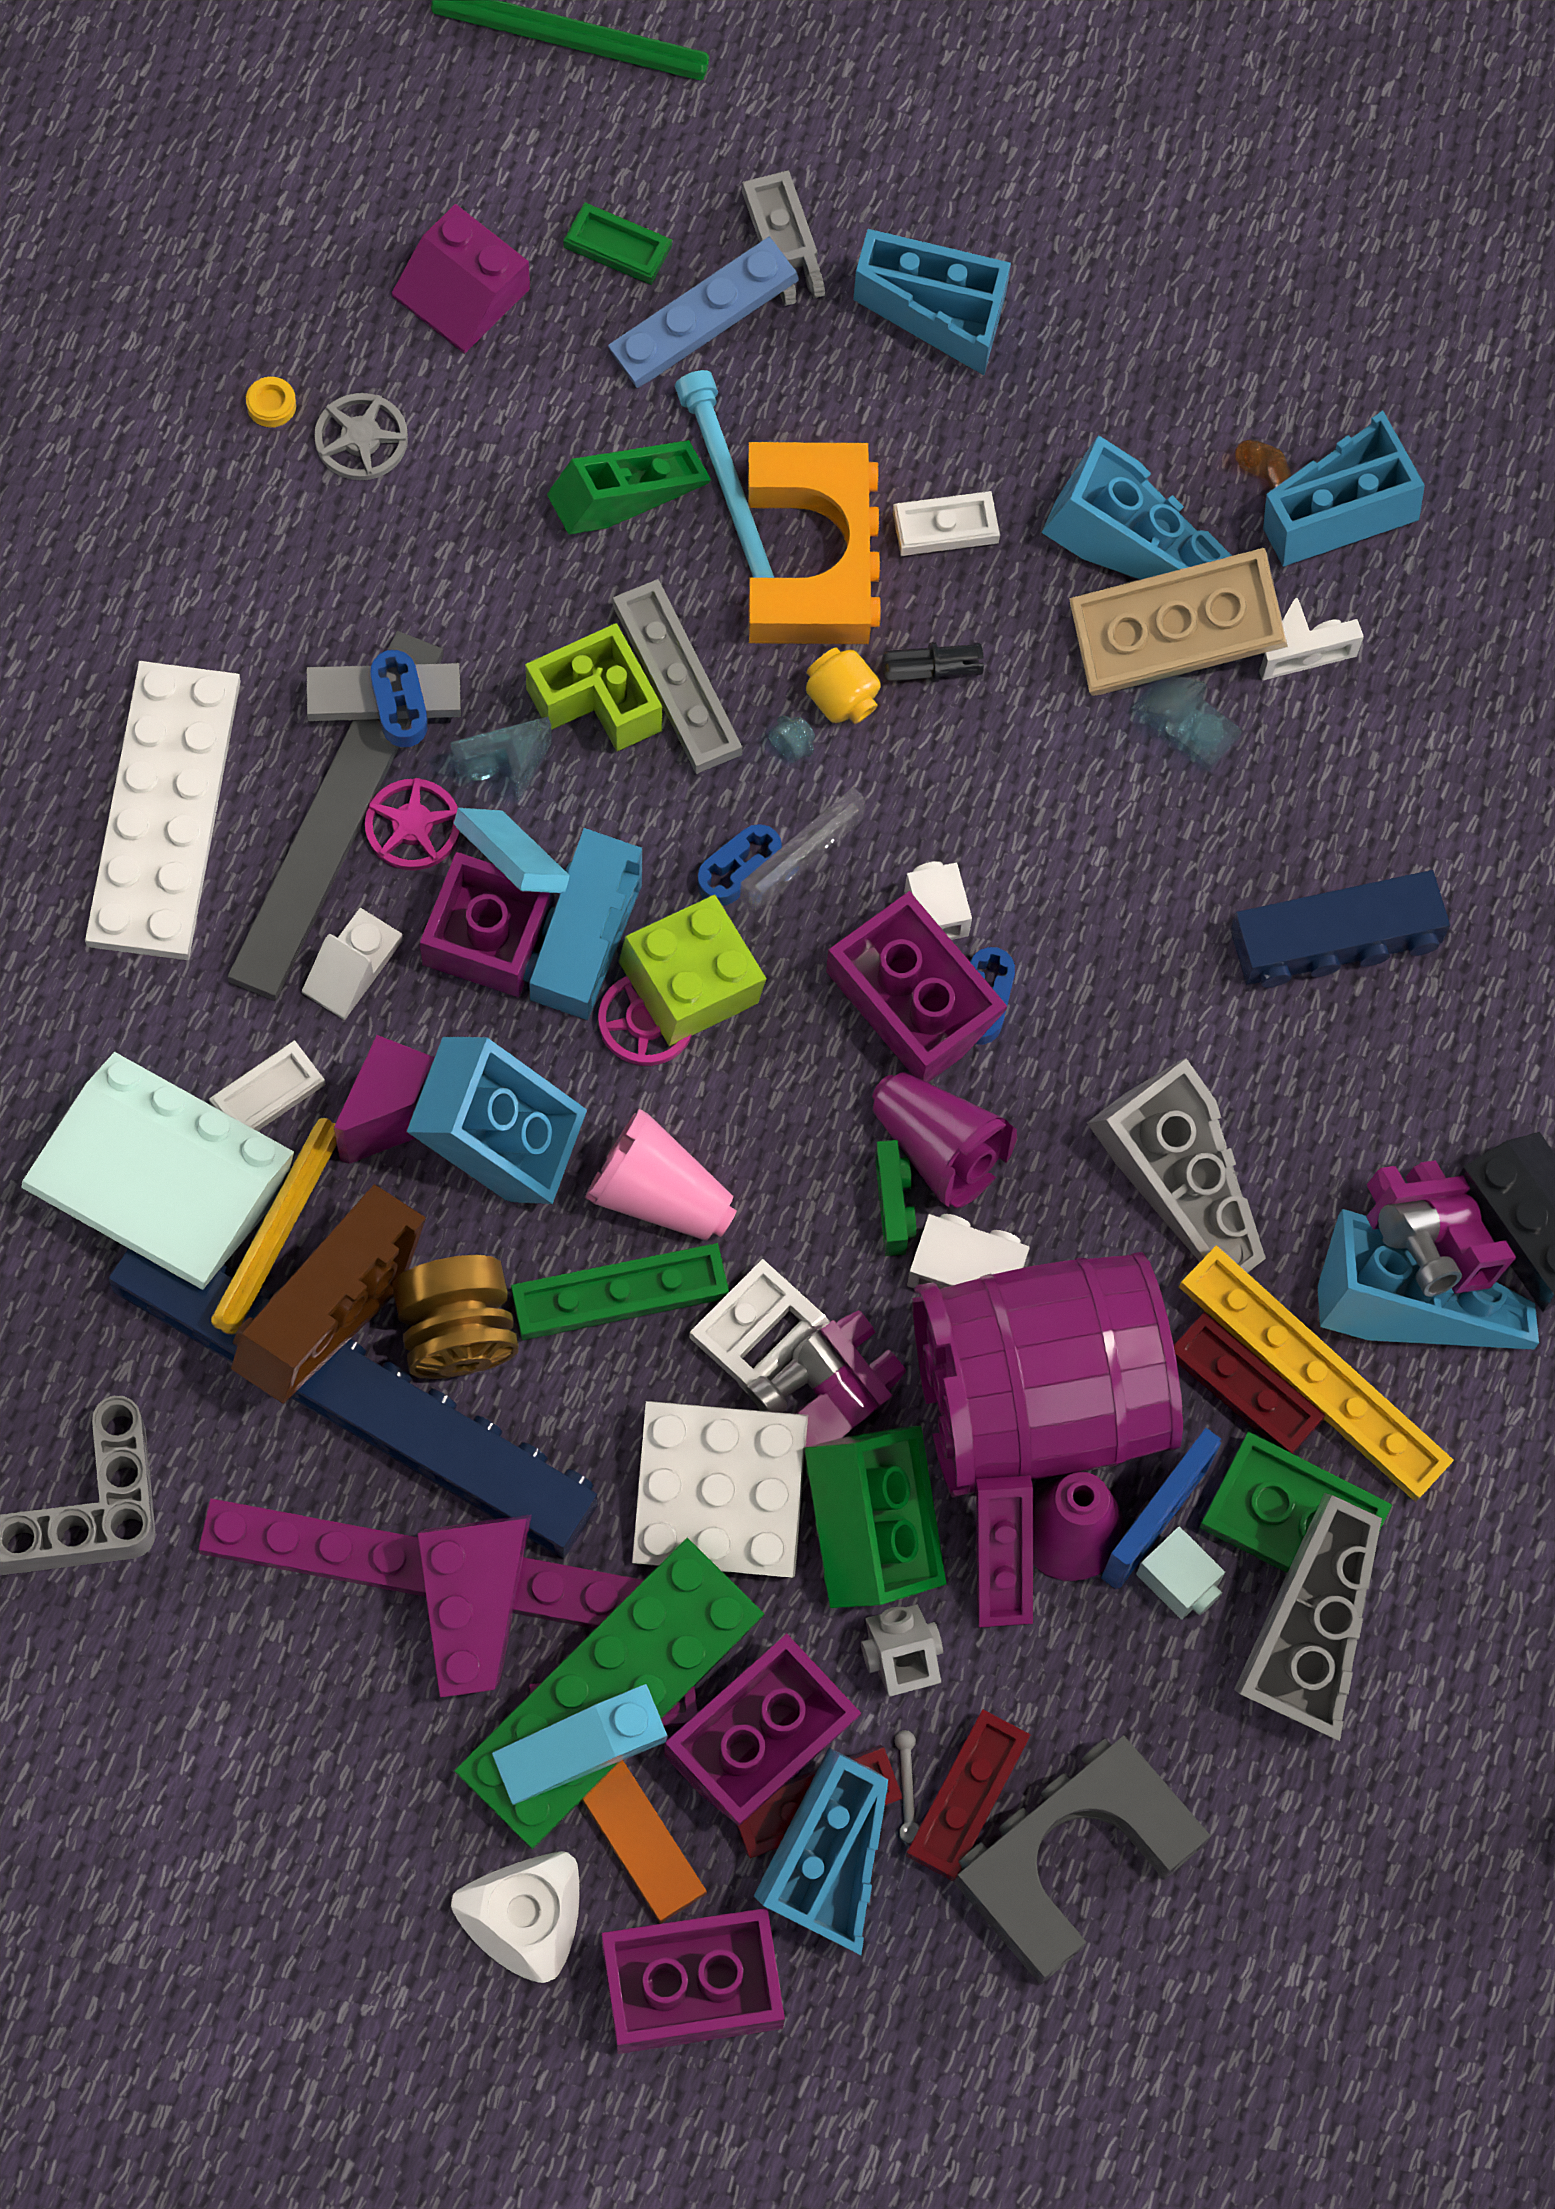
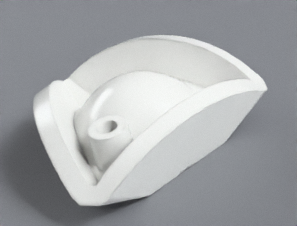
M560 1851L527 1859L489 1873L463 1886L453 1894L451 1902L453 1913L474 1942L506 1969L535 1982L545 1983L553 1980L559 1975L567 1960L577 1925L579 1873L576 1859L568 1852Z

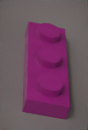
M1030 1476L976 1479L977 1618L979 1627L1033 1624V1486Z

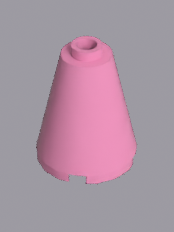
M638 1109L636 1114L634 1113L607 1155V1160L601 1169L602 1174L597 1172L585 1195V1199L593 1204L705 1241L713 1233L722 1237L737 1210L730 1207L733 1195L648 1113L641 1109Z

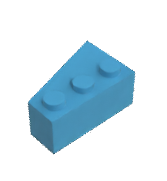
M868 229L856 269L853 300L978 373L985 375L1007 292L1011 263Z

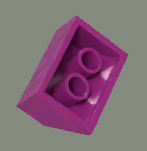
M910 891L828 949L826 973L913 1076L927 1083L960 1060L1007 1010V1005Z
M786 1633L665 1742L664 1756L704 1799L740 1826L861 1716V1712Z

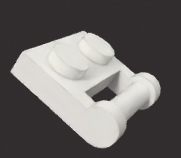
M762 1259L690 1331V1339L731 1375L739 1386L746 1391V1387L760 1376L767 1377L771 1381L793 1358L794 1349L798 1344L824 1323L829 1322V1320ZM789 1311L792 1312L800 1322L754 1368L748 1365L742 1358Z

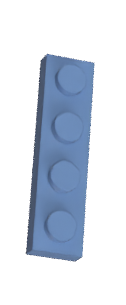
M769 236L610 343L608 348L635 387L638 388L799 281L797 272Z

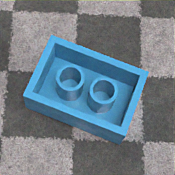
M442 1037L407 1132L507 1201L553 1204L587 1109L487 1037Z

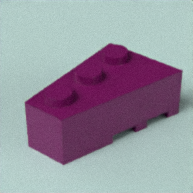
M532 1514L429 1528L418 1533L440 1697L495 1690L500 1684Z

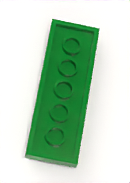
M686 1538L455 1770V1773L533 1851L620 1762L512 1805L492 1753L591 1706L647 1684L662 1720L764 1617V1613L695 1544Z

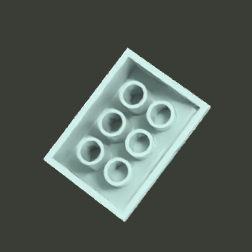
M114 1052L85 1084L23 1179L21 1188L203 1290L269 1211L289 1174L294 1151Z

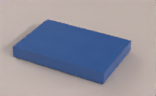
M1207 1428L1203 1430L1113 1550L1102 1574V1580L1115 1589L1122 1587L1210 1469L1221 1445L1220 1437Z

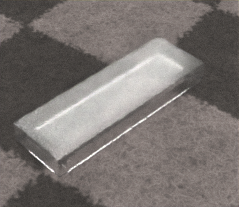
M854 787L847 791L741 882L740 901L751 912L754 911L756 913L863 821L865 798Z

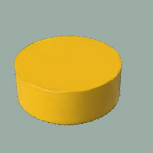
M261 378L255 381L247 391V411L251 419L261 426H281L287 423L296 411L294 390L288 382L281 378Z

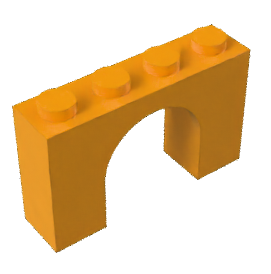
M749 442V508H799L818 512L829 518L840 529L847 545V549L840 561L822 574L807 578H750L749 643L869 644L871 627H880V597H871V582H879L880 556L879 552H870V537H878L879 507H869V492L878 491V462H869L868 443Z

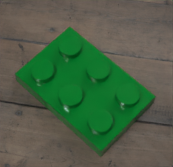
M1248 1432L1200 1525V1529L1288 1573L1324 1493L1333 1495L1382 1518L1380 1529L1392 1504Z

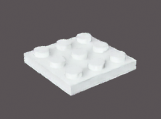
M646 1401L632 1563L660 1565L688 1538L721 1571L795 1577L808 1415Z

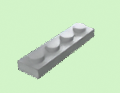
M659 579L613 597V608L695 773L698 774L741 756L742 745Z

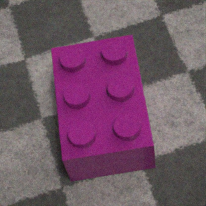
M768 1908L602 1933V1948L618 2054L783 2029L785 2016Z

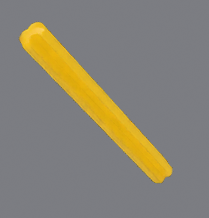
M320 1118L311 1130L211 1318L213 1326L221 1329L226 1334H235L239 1327H241L337 1145L334 1130L336 1123H332L328 1118Z

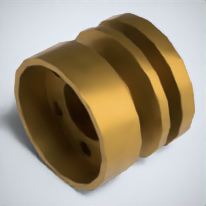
M485 1255L448 1257L415 1266L401 1273L393 1281V1292L399 1321L412 1325L403 1334L404 1347L410 1351L407 1354L410 1374L418 1378L428 1379L463 1376L494 1368L509 1361L518 1353L517 1336L514 1332L510 1331L513 1328L512 1314L504 1309H497L507 1301V1289L500 1260L493 1256Z

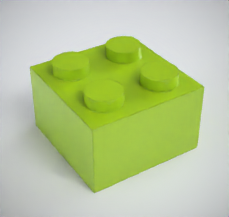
M712 895L625 936L619 959L621 967L639 997L644 1001L643 1004L657 1027L659 1026L661 1029V1034L669 1046L759 1003L767 979L716 895Z

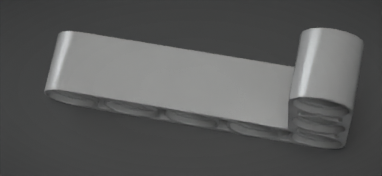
M115 1395L105 1398L97 1405L93 1412L92 1425L100 1502L1 1514L0 1575L134 1559L143 1556L151 1549L155 1541L156 1531L146 1428L138 1406L131 1399ZM125 1416L133 1420L130 1430L125 1434L117 1436L106 1432L108 1423L116 1417ZM132 1468L138 1472L136 1480L130 1486L116 1487L110 1483L113 1474L119 1469ZM135 1519L143 1523L140 1534L133 1539L123 1540L115 1536L117 1527L123 1521ZM83 1526L89 1530L86 1540L78 1546L71 1547L61 1543L63 1534L71 1527ZM29 1533L34 1536V1542L27 1551L12 1553L7 1550L10 1539L16 1534Z

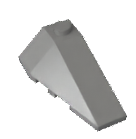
M1185 1058L1127 1091L1089 1120L1087 1124L1119 1169L1199 1262L1217 1245L1248 1273L1266 1259L1248 1200L1242 1196L1233 1168L1236 1162L1231 1148L1226 1146L1218 1120L1221 1118L1217 1102Z

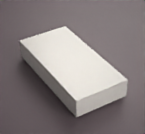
M294 1040L209 1098V1101L216 1109L259 1131L326 1084L325 1079Z

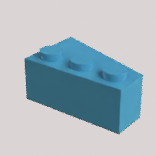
M1382 410L1372 417L1371 424L1351 438L1348 435L1336 444V450L1318 463L1313 460L1266 494L1263 530L1283 567L1420 519L1425 485L1384 411Z
M583 828L573 860L566 868V872L570 875L566 892L560 894L556 908L551 907L546 917L542 936H545L541 951L540 953H532L526 967L524 981L529 982L531 1001L589 1020L642 887V848Z
M828 1748L754 1897L770 1910L861 1955L864 1941L862 1933L867 1902H870L872 1889L870 1882L875 1850H878L888 1779L869 1767Z

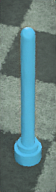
M700 370L686 374L677 380L675 389L681 405L688 408L689 413L696 416L753 578H774L713 408L716 405L715 397L718 394V390L712 373Z

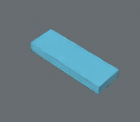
M457 809L454 820L456 828L520 891L566 892L570 875L507 814L501 810Z

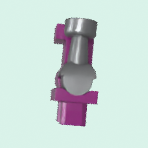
M1436 1160L1421 1162L1414 1166L1405 1177L1408 1183H1405L1396 1166L1383 1167L1377 1170L1367 1183V1188L1376 1205L1366 1218L1373 1230L1380 1229L1384 1237L1382 1241L1387 1246L1397 1249H1408L1420 1266L1416 1274V1280L1425 1296L1440 1295L1451 1288L1454 1294L1489 1289L1516 1258L1506 1241H1493L1481 1221V1213L1477 1202L1466 1194L1470 1187L1464 1176L1446 1178Z
M858 1310L836 1322L831 1320L824 1323L798 1344L794 1349L793 1360L771 1381L767 1377L760 1376L746 1387V1391L760 1411L783 1413L787 1408L785 1397L808 1383L816 1395L793 1413L808 1415L806 1447L842 1438L878 1406L892 1397L888 1390L899 1381L906 1372V1369L889 1349L885 1350L869 1364L864 1360L856 1348L876 1332L863 1313ZM805 1454L804 1466H807L806 1454Z

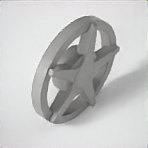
M355 393L343 396L326 406L318 418L315 427V445L322 462L332 472L352 480H370L390 472L403 458L408 444L407 426L403 415L395 405L380 395ZM351 405H370L363 416L351 418L340 411ZM379 408L385 410L393 417L400 433L380 429L375 421ZM333 417L342 427L341 437L327 447H324V428L329 419ZM381 443H399L397 449L387 461L372 468L370 454L374 453ZM347 450L352 455L361 456L365 469L345 467L337 463L330 456Z

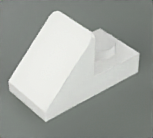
M1295 598L1282 621L1288 647L1264 654L1259 670L1261 679L1263 681L1357 657L1364 637L1358 619L1341 623L1340 620H1329L1309 631L1298 598Z
M359 908L338 938L332 934H328L302 989V994L345 1020L403 942V934L364 909Z

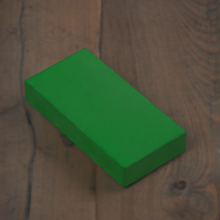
M584 202L563 240L564 248L652 285L672 248V239Z

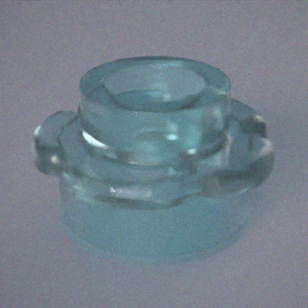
M786 715L778 717V724L769 731V740L772 746L790 763L797 762L803 756L810 757L814 752L812 742L815 740V735L809 724L797 716L793 719Z

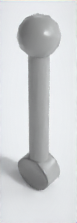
M902 1730L896 1734L894 1739L895 1746L900 1750L904 1813V1824L899 1830V1836L902 1842L911 1844L920 1828L915 1823L911 1749L914 1748L916 1739L912 1732Z

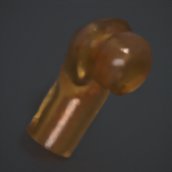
M1244 440L1235 449L1234 455L1239 466L1246 472L1266 479L1271 490L1292 476L1286 458L1280 449L1254 440Z

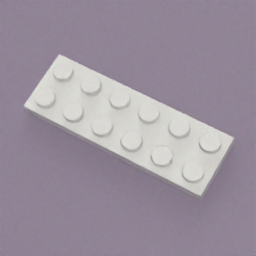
M139 661L85 938L87 947L189 960L241 682L239 674Z

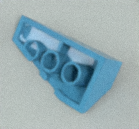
M1099 435L1092 442L1057 497L1041 532L1084 560L1140 580L1232 556L1208 531H1197L1179 513L1184 506L1173 495L1167 500L1147 480L1151 473L1141 462Z
M1342 1209L1336 1221L1318 1283L1320 1327L1371 1341L1533 1350L1537 1347L1539 1338L1535 1303L1497 1282L1489 1289L1454 1294L1451 1288L1440 1295L1425 1296L1416 1280V1274L1420 1266L1408 1249H1397L1387 1246L1382 1241L1384 1237L1380 1229L1373 1230L1365 1215Z

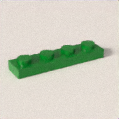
M718 1243L511 1285L522 1341L722 1300L729 1293Z

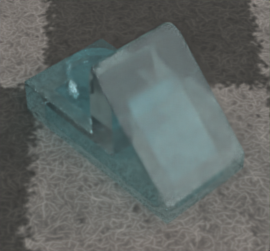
M1179 676L1156 680L1134 704L1131 711L1202 767L1210 771L1239 739L1242 729L1203 700L1207 684L1203 681Z
M544 717L450 742L451 759L457 780L469 777L471 780H484L495 775L499 768L506 767L518 802L552 745L551 723L549 717Z

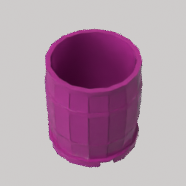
M1143 1252L1124 1256L1090 1259L1075 1258L1074 1260L1034 1265L996 1274L990 1273L978 1279L941 1289L937 1287L935 1282L915 1286V1293H919L920 1297L912 1298V1313L921 1384L925 1403L937 1402L942 1415L938 1417L939 1433H933L932 1436L942 1475L952 1498L974 1493L976 1479L1030 1476L1031 1481L1060 1477L1108 1466L1113 1467L1125 1461L1162 1451H1172L1181 1447L1183 1416L1177 1360L1160 1287L1151 1263Z

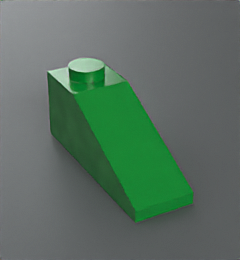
M687 440L573 458L553 484L547 496L568 535L612 527L709 484L711 478L692 444Z

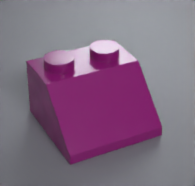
M454 204L422 236L392 291V297L465 354L530 290L529 261L461 207Z
M376 1035L334 1126L341 1161L351 1164L415 1139V1137L407 1132L435 1057Z

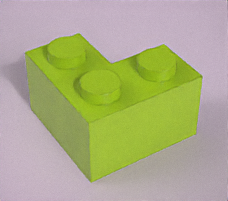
M617 623L525 664L526 690L549 731L592 711H595L616 751H620L662 731V705Z

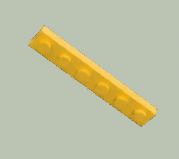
M1217 1245L1180 1283L1179 1288L1234 1338L1326 1415L1324 1418L1326 1422L1415 1502L1454 1461Z

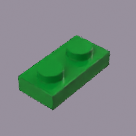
M898 1140L879 1141L876 1144L875 1166L885 1256L906 1255L908 1238H916L914 1206L905 1207L903 1189L911 1188L910 1162L907 1157H899Z

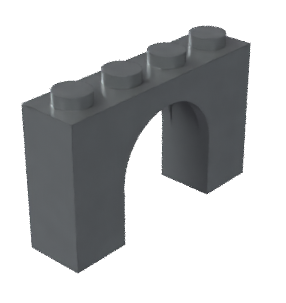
M1124 1735L1113 1745L1107 1739L1098 1743L1081 1759L1086 1767L1070 1780L1065 1773L1060 1775L1041 1792L1040 1795L1045 1800L1044 1803L1030 1814L1024 1808L1017 1811L999 1828L1004 1835L989 1849L983 1843L978 1844L958 1862L962 1866V1871L957 1875L954 1884L1040 1986L1081 1952L1086 1944V1940L1048 1897L1039 1880L1037 1854L1039 1846L1047 1834L1057 1826L1075 1819L1089 1818L1107 1822L1118 1828L1130 1839L1164 1880L1203 1848L1211 1837Z

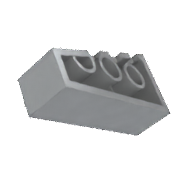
M1324 1493L1234 1690L1255 1702L1340 1741L1347 1694L1349 1695L1353 1674L1351 1671L1357 1640L1360 1637L1364 1602L1367 1589H1369L1382 1518L1333 1495Z

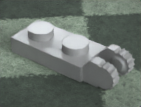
M789 170L742 182V194L759 243L770 236L793 268L803 266L807 287L813 298L825 296L824 282L817 263L818 252ZM794 284L780 293L785 306L796 303Z

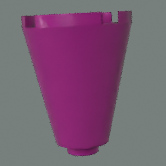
M906 1072L895 1076L888 1075L880 1081L873 1092L872 1097L875 1100L873 1104L874 1114L894 1140H898L900 1149L909 1158V1161L939 1201L948 1207L951 1204L955 1208H961L975 1200L997 1178L992 1173H988L997 1160L1000 1158L1007 1163L1012 1155L1017 1141V1129L1005 1118Z
M1077 1472L1049 1480L1033 1491V1565L1043 1574L1064 1582L1083 1580L1103 1573L1111 1553L1125 1536V1522L1122 1511L1105 1483L1091 1473Z

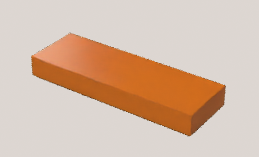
M622 1760L582 1802L661 1924L707 1895V1891Z

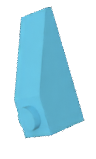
M647 1684L591 1706L493 1752L492 1755L511 1803L515 1805L661 1745L667 1741V1733Z

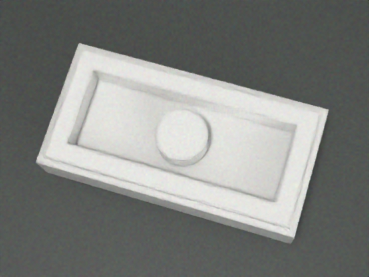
M991 491L893 504V517L901 556L999 543L1000 533Z

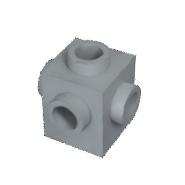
M918 1604L909 1607H893L885 1610L882 1614L865 1618L869 1634V1640L861 1641L865 1664L869 1673L878 1671L889 1697L941 1683L936 1656L943 1654L941 1637L935 1622L926 1623Z

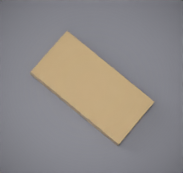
M1265 548L1069 598L1089 692L1092 696L1288 647Z

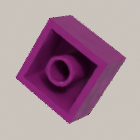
M456 852L420 940L422 965L520 997L525 984L524 974L532 953L538 951L543 938L542 931L546 917L551 907H554V893L520 891L494 864Z

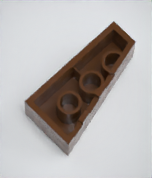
M374 1184L288 1282L271 1297L268 1304L256 1318L249 1317L241 1325L233 1340L237 1350L231 1369L284 1404L394 1297L393 1281L401 1273L409 1270L426 1217Z

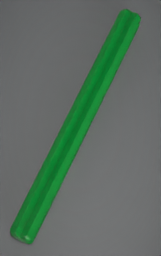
M500 0L431 1L432 12L437 15L696 80H703L709 67V54L707 52Z

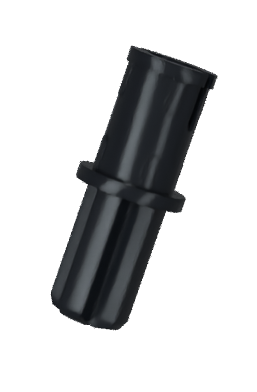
M931 642L928 648L886 651L882 657L883 675L888 681L930 678L932 682H939L940 677L982 675L984 663H979L978 659H984L983 649L980 643L938 647L936 642Z

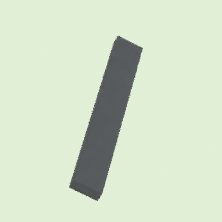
M400 631L396 632L388 650L405 652L413 659L414 664H440L444 657L443 648ZM409 718L398 719L397 723L400 724L402 730H408L412 720ZM380 719L352 721L228 974L229 983L273 1001L277 1000L360 830L368 806L376 796L399 749L398 746L391 744L385 738Z

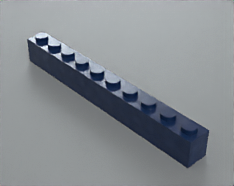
M128 1248L108 1278L113 1293L233 1363L237 1346L233 1344L236 1333L226 1334L221 1329L215 1328L211 1322V1318L232 1280L230 1277L232 1271L223 1265L202 1290ZM261 1287L243 1323L249 1317L255 1319L273 1296L270 1291ZM352 1339L341 1347L290 1397L494 1519L532 1514L527 1538L563 1560L598 1507L597 1493L592 1491L594 1485L586 1477L571 1469H567L564 1474L546 1464L548 1457L534 1446L521 1442L517 1447L500 1437L503 1433L502 1430L488 1419L476 1415L472 1420L456 1411L457 1404L444 1393L430 1388L428 1393L412 1385L410 1383L412 1380L411 1376L400 1367L390 1362H385L383 1366H380L366 1358L367 1351Z

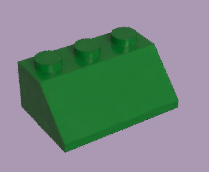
M921 1425L839 1438L805 1447L807 1474L811 1485L816 1529L819 1535L824 1567V1581L827 1586L830 1608L882 1605L946 1585Z

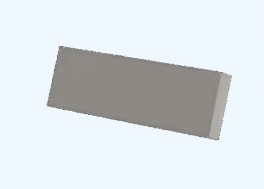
M459 663L415 664L427 718L461 717ZM371 666L307 667L308 721L379 719L371 684ZM396 668L387 669V677L391 682L393 692L401 691V674L397 672ZM405 705L397 707L398 719L408 718Z

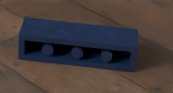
M1434 870L1237 911L1230 931L1246 985L1261 982L1262 987L1271 988L1287 983L1291 980V976L1310 972L1313 977H1322L1335 973L1341 968V965L1360 961L1361 966H1373L1388 960L1390 954L1409 950V954L1412 956L1430 953L1436 950L1440 943H1443L1449 930L1450 922Z

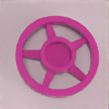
M420 778L394 782L379 791L368 806L365 816V831L368 843L374 853L390 866L403 870L430 868L448 857L458 842L460 831L454 825L458 809L457 804L445 789L433 782ZM412 789L408 804H404L398 809L381 805L391 795ZM420 790L430 792L439 797L449 810L430 812L425 806L420 804ZM376 813L392 821L394 833L383 848L378 843L373 831V821ZM453 819L452 832L448 841L438 852H435L429 839L433 832V826ZM402 842L408 845L420 844L429 857L407 860L393 856L390 852Z
M628 976L618 980L605 993L598 1013L600 1035L609 1050L620 1059L640 1066L659 1065L677 1057L689 1044L692 1034L678 1041L673 1047L662 1053L645 1055L649 1041L662 1035L661 1029L655 1024L643 1004L642 998L632 988L633 985ZM625 990L631 1003L627 1009L626 1017L606 1022V1014L610 1003L618 993ZM628 1030L633 1037L638 1039V1054L621 1047L613 1039L609 1031Z

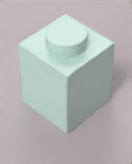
M1178 1527L1141 1562L1136 1575L1182 1620L1192 1610L1199 1616L1202 1615L1222 1595L1217 1586L1221 1582L1225 1571L1183 1529Z

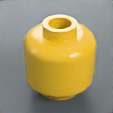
M837 647L833 648L819 657L808 668L806 673L810 678L806 684V692L832 723H840L850 719L854 724H857L877 708L878 705L873 699L878 694L881 683L855 650L840 652Z

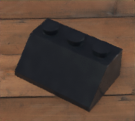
M1537 1132L1506 1140L1465 1165L1459 1176H1464L1470 1189L1466 1194L1477 1202L1481 1213V1221L1493 1241H1506L1516 1256L1510 1264L1511 1268L1542 1312H1545L1555 1306V1153L1542 1134Z

